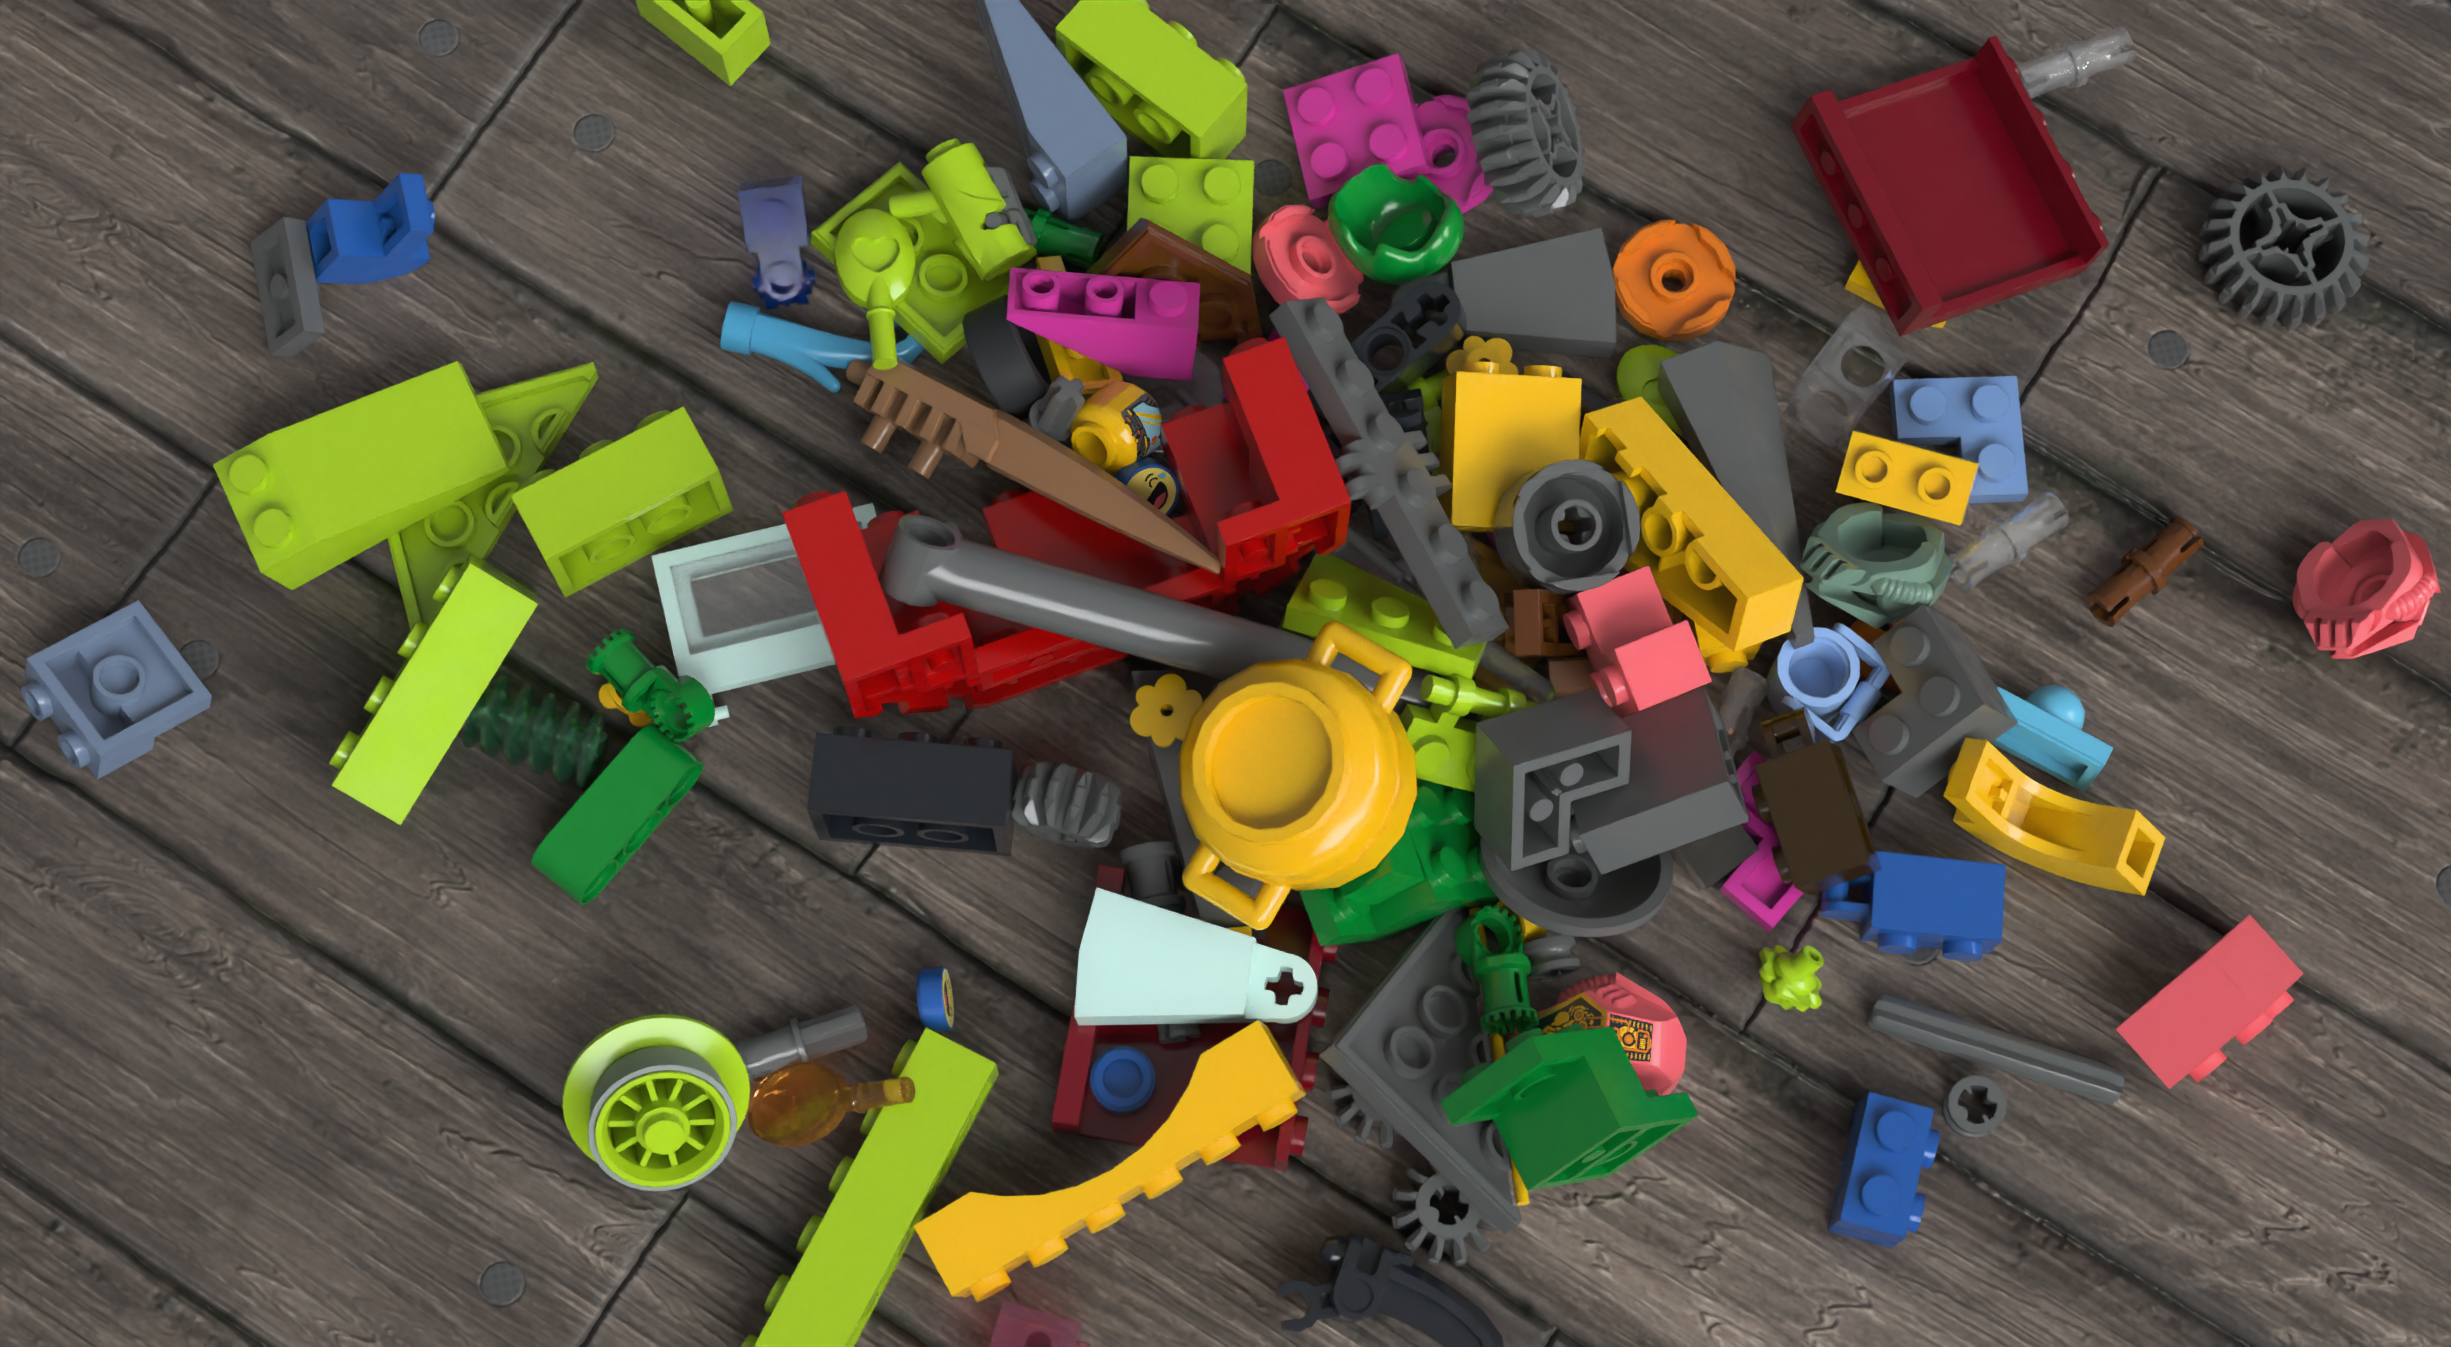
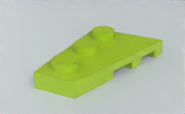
M1316 553L1287 605L1282 627L1317 637L1321 628L1326 623L1337 621L1406 659L1413 667L1447 677L1456 674L1470 680L1475 674L1486 646V642L1455 649L1428 601L1330 553L1328 555H1318Z

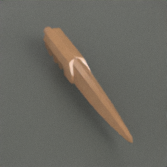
M897 357V366L889 370L875 369L872 364L854 359L848 366L846 372L847 379L860 386L853 402L874 417L860 440V443L869 449L882 454L895 429L903 430L921 441L907 467L928 480L943 454L955 457L972 469L981 459L987 463V467L992 471L1092 521L1156 550L1219 574L1221 563L1218 557L1172 519L1103 469L1050 436L1033 429L1029 424Z

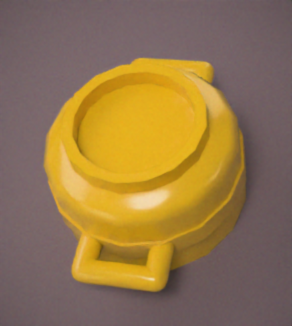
M1331 621L1321 628L1304 660L1296 658L1258 662L1217 685L1192 715L1178 755L1179 800L1196 838L1200 840L1182 875L1183 884L1188 890L1255 930H1263L1272 923L1291 889L1302 891L1337 888L1377 867L1403 836L1417 796L1415 750L1398 714L1393 711L1412 676V667L1406 659L1337 621ZM1338 653L1381 676L1373 691L1349 673L1330 668ZM1220 860L1236 873L1264 882L1255 898L1213 874Z

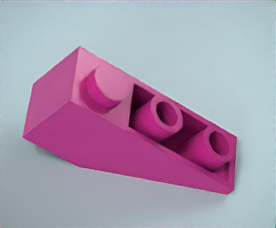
M1011 267L1006 320L1128 376L1192 381L1198 334L1200 283Z

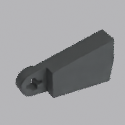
M1602 227L1453 261L1448 272L1427 276L1422 279L1413 280L1408 284L1400 285L1391 300L1390 309L1414 288L1423 283L1439 282L1449 286L1458 296L1467 317L1465 335L1456 346H1463L1464 341L1470 336H1479L1484 342L1492 338L1504 339L1510 344L1512 350L1611 358L1616 345L1615 282ZM1437 311L1430 314L1428 322L1432 320L1438 326H1441L1448 319L1445 312L1440 313ZM1410 326L1403 329L1412 344L1422 345L1418 335L1414 336Z

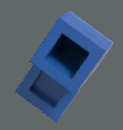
M399 173L374 201L327 199L306 222L316 283H371L405 275L420 268L430 260L426 239L434 232L435 210L433 203L427 198L422 174Z

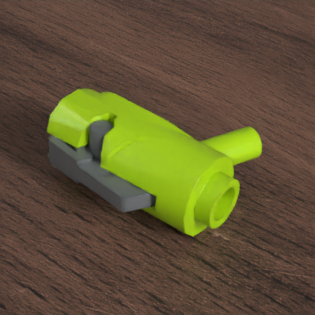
M954 138L936 146L927 153L926 159L929 164L921 172L930 189L890 196V211L892 216L897 219L933 214L939 222L950 224L957 237L952 240L953 244L974 267L981 281L985 278L988 282L1010 273L1011 267L1018 268L1037 254L1033 246L1037 243V238L1027 213L1023 209L1009 171L1002 167H988L974 143L961 145L959 140Z

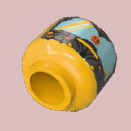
M1124 381L1106 384L1085 401L1070 427L1074 452L1113 476L1122 467L1133 464L1140 458L1147 457L1161 444L1163 417L1156 401L1151 395L1135 384Z

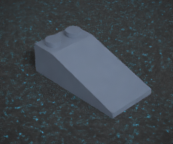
M975 0L976 13L1033 179L1029 183L1030 189L1042 208L1052 212L1057 210L1065 222L1073 224L1128 186L1127 136L1019 0Z

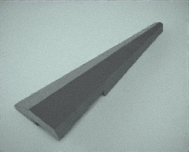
M1716 340L1660 361L1658 391L1693 454L1804 577L1791 630L1785 634L1794 650L1813 643L1815 637L1808 591L1805 586V572L1800 568L1802 553L1772 365L1768 354Z

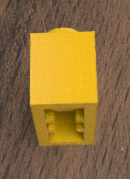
M1856 430L1852 431L1836 492L1961 525L1980 463Z

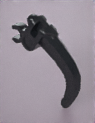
M1352 1232L1348 1233L1345 1238L1335 1235L1328 1236L1324 1240L1319 1258L1327 1267L1332 1268L1326 1284L1312 1286L1306 1281L1291 1280L1275 1288L1276 1297L1297 1294L1306 1303L1305 1314L1300 1319H1290L1281 1322L1282 1331L1297 1333L1312 1327L1317 1320L1330 1318L1343 1324L1354 1323L1364 1320L1374 1314V1312H1377L1421 1331L1442 1347H1504L1502 1335L1486 1313L1453 1287L1413 1264L1414 1257Z

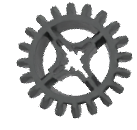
M1532 48L1523 51L1516 49L1492 56L1489 61L1478 64L1476 73L1471 74L1469 84L1471 90L1467 92L1466 96L1470 112L1467 113L1466 119L1471 125L1472 137L1470 141L1476 149V162L1481 164L1484 171V182L1493 187L1496 201L1503 203L1504 208L1510 215L1517 214L1520 218L1530 216L1538 218L1562 210L1563 207L1575 203L1577 193L1582 190L1583 181L1581 176L1585 174L1586 169L1582 160V154H1584L1586 148L1581 142L1580 130L1582 127L1576 119V106L1572 105L1570 101L1568 86L1560 81L1559 70L1554 65H1550L1549 60L1543 53L1537 54Z
M2281 165L2272 168L2266 178L2255 170L2247 174L2242 184L2236 181L2229 184L2222 193L2223 198L2215 200L2207 211L2209 221H2205L2199 232V239L2206 244L2203 245L2198 253V262L2212 266L2205 274V284L2223 285L2224 289L2218 296L2219 304L2229 303L2234 299L2241 305L2237 313L2238 320L2246 319L2253 311L2260 314L2262 330L2270 328L2277 317L2281 320L2286 332L2295 330L2302 320L2310 327L2321 323L2326 316L2325 313L2331 316L2339 313L2346 304L2345 300L2348 297H2353L2359 290L2361 279L2358 276L2363 275L2369 264V258L2362 253L2369 245L2370 235L2355 231L2363 221V213H2346L2343 209L2349 201V192L2339 194L2335 198L2326 192L2329 188V177L2320 179L2316 185L2307 182L2305 167L2297 170L2291 179L2287 178ZM2250 216L2255 225L2252 231L2255 242L2249 250L2243 251L2239 237L2240 223ZM2274 243L2279 244V247H2278V246L2272 247V246H2273ZM2283 246L2286 247L2285 251L2281 250ZM2323 246L2327 257V271L2325 278L2317 282L2312 271L2316 266L2312 255L2318 247ZM2288 250H2295V252L2293 254L2288 253Z

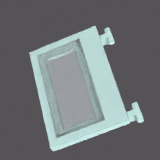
M873 503L852 508L860 530L868 528V522L876 517ZM786 524L651 556L678 677L688 675L695 678L708 691L713 703L712 694L835 664ZM714 704L715 718L709 727L719 725L718 720L730 717L727 705L715 708Z

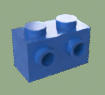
M1869 1092L1856 1104L1827 1231L1888 1248L1894 1247L1905 1239L1907 1231L1916 1233L1925 1205V1194L1916 1192L1921 1167L1931 1168L1939 1143V1130L1930 1128L1934 1109Z

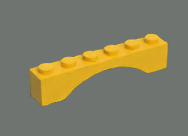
M1257 1020L1200 1055L1189 1086L1169 1119L1142 1148L1112 1170L1078 1186L1042 1195L997 1196L969 1192L915 1224L914 1228L951 1296L967 1298L973 1295L976 1302L982 1301L1007 1287L1011 1283L1007 1273L1030 1260L1032 1266L1036 1268L1064 1253L1069 1248L1064 1239L1087 1226L1090 1233L1093 1234L1120 1220L1126 1215L1122 1205L1144 1192L1150 1200L1174 1188L1183 1181L1179 1171L1196 1160L1202 1158L1205 1165H1210L1231 1154L1241 1146L1236 1137L1257 1124H1260L1263 1131H1267L1285 1122L1298 1112L1294 1102L1307 1094L1268 1026Z

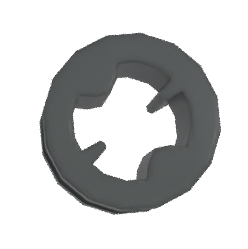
M1554 935L1523 944L1524 955L1531 962L1532 972L1526 976L1527 982L1555 979L1580 970L1582 968L1580 959L1574 958L1571 954V948L1576 945L1575 936Z
M1971 1075L1962 1078L1947 1091L1942 1101V1114L1946 1124L1954 1133L1964 1138L1976 1139L1986 1136L2001 1124L2006 1114L2007 1101L2003 1090L1995 1081L1985 1076ZM1972 1091L1982 1094L1980 1099L1981 1105L1990 1108L1989 1118L1983 1114L1976 1120V1123L1968 1121V1110L1958 1105L1959 1096L1962 1099H1966L1972 1094Z

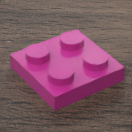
M1399 53L1283 90L1308 199L1315 209L1329 205L1333 194L1349 178L1358 175L1365 168L1376 163L1387 164L1392 172L1407 180L1416 177L1418 174L1424 175L1431 172L1405 63Z

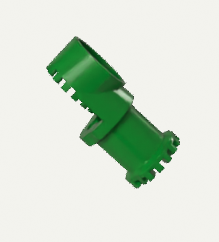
M620 628L617 632H612L609 637L611 641L606 637L602 640L605 645L604 649L598 645L594 649L596 652L590 653L588 656L590 659L586 660L587 665L585 667L592 674H602L623 696L622 706L628 712L633 713L644 710L653 719L654 723L659 726L661 733L666 730L669 732L666 734L668 739L673 738L677 743L679 741L684 742L714 722V703L704 686L688 675L675 678L664 665L655 666L634 644L636 636L629 629Z
M1491 905L1485 906L1459 923L1455 931V944L1463 961L1473 968L1474 979L1481 982L1485 1014L1480 1018V1023L1484 1034L1489 1033L1494 1036L1499 1033V1036H1505L1506 1029H1509L1510 1035L1515 1034L1514 1028L1516 1027L1520 1033L1525 1032L1526 1029H1535L1534 1027L1539 1025L1538 1013L1530 1005L1526 976L1532 972L1531 962L1524 955L1523 935L1518 934V931L1522 930L1520 924L1516 926L1513 923L1517 920L1514 915L1509 917L1507 915L1509 911L1506 908L1499 910L1500 906L1498 905L1492 907ZM1479 924L1487 926L1497 937L1499 943L1497 954L1488 951L1485 945L1479 941L1480 936L1477 934Z

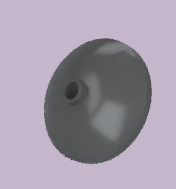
M1571 806L1570 816L1574 815L1573 806ZM1482 837L1479 843L1480 867L1484 878L1495 895L1507 907L1525 920L1546 930L1568 936H1612L1643 925L1662 908L1673 881L1674 868L1670 850L1601 874L1589 852L1579 854L1570 838L1569 854L1510 871Z

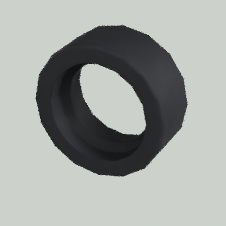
M1005 294L965 314L962 324L970 354L991 396L1002 411L1019 420H1023L1028 417L1032 405L1045 396L1052 381L1035 333L1006 320L1008 295Z

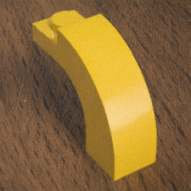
M1965 737L1957 761L1949 771L1948 785L1943 796L1957 808L1953 821L1974 837L2015 859L2055 875L2099 888L2145 896L2165 837L2138 810L2086 802L2049 789L2023 774L1988 740Z

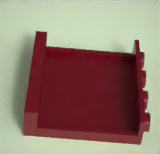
M1997 36L1988 38L1978 53L1972 58L1838 101L1832 89L1812 95L1790 124L1801 149L1899 337L2083 273L2109 245L2099 217L2089 208L2076 184L2075 174L2071 165L2062 158L2047 130L2044 115L2034 106L2020 80L2017 65L2011 57L2007 56Z

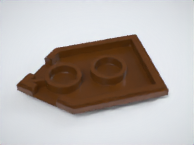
M1140 218L1085 272V274L1200 283L1196 349H1202V342L1237 339V344L1239 345L1251 339L1263 338L1251 275L1147 219Z

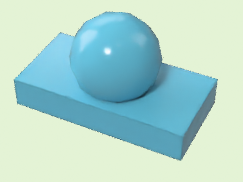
M2055 684L2038 688L2026 700L1998 686V691L2018 723L1991 742V744L2081 792H2085L2105 766L2114 747L2082 731L2085 709L2080 698L2070 689Z

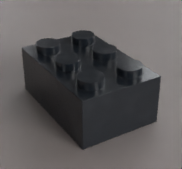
M853 726L835 727L833 734L816 733L807 811L819 840L1011 856L1014 831L1013 817L1011 815L1014 803L1012 797L1018 776L1013 750L1002 749L1003 744L1000 741L983 737H970L964 739L963 745L937 743L938 738L936 736L922 732H902L898 735V740L872 738L873 733L871 731Z

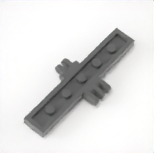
M1324 297L1284 302L1269 317L1281 338L1285 337L1299 371L1343 447L1339 451L1341 457L1336 459L1335 462L1342 478L1353 477V480L1345 484L1351 501L1365 499L1370 509L1378 510L1455 649L1494 640L1510 627L1499 609V601L1495 592L1483 581L1470 558L1464 537L1452 526L1437 499L1438 496L1450 490L1452 484L1446 474L1430 475V472L1440 465L1434 452L1418 454L1417 451L1428 443L1421 430L1404 433L1398 421L1389 414L1374 387V379L1370 370L1358 359L1343 332V323L1339 315L1327 304Z

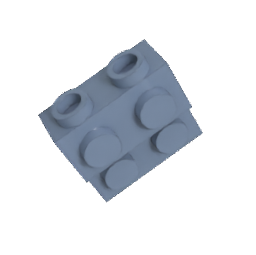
M139 600L26 658L24 681L26 685L21 688L23 700L32 715L39 721L50 717L62 732L58 736V744L69 764L77 770L87 765L97 780L153 750L155 737L210 708L212 698L210 692Z

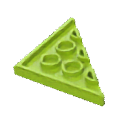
M594 362L476 394L511 471L387 538L410 630L417 620L426 625L430 621L440 604L432 596L451 565L461 570L470 553L484 561L487 559L517 510L510 495L521 490V485L525 480L542 470L598 380L599 376Z

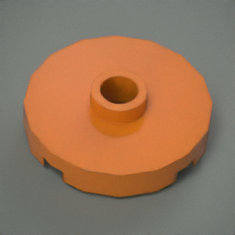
M1659 220L1639 228L1622 244L1612 270L1615 282V303L1622 317L1640 333L1660 341H1688L1710 332L1725 317L1735 292V264L1726 245L1710 230L1692 223V226L1686 224H1676L1677 220ZM1675 278L1681 282L1683 288L1679 291L1667 290L1663 286L1662 280Z

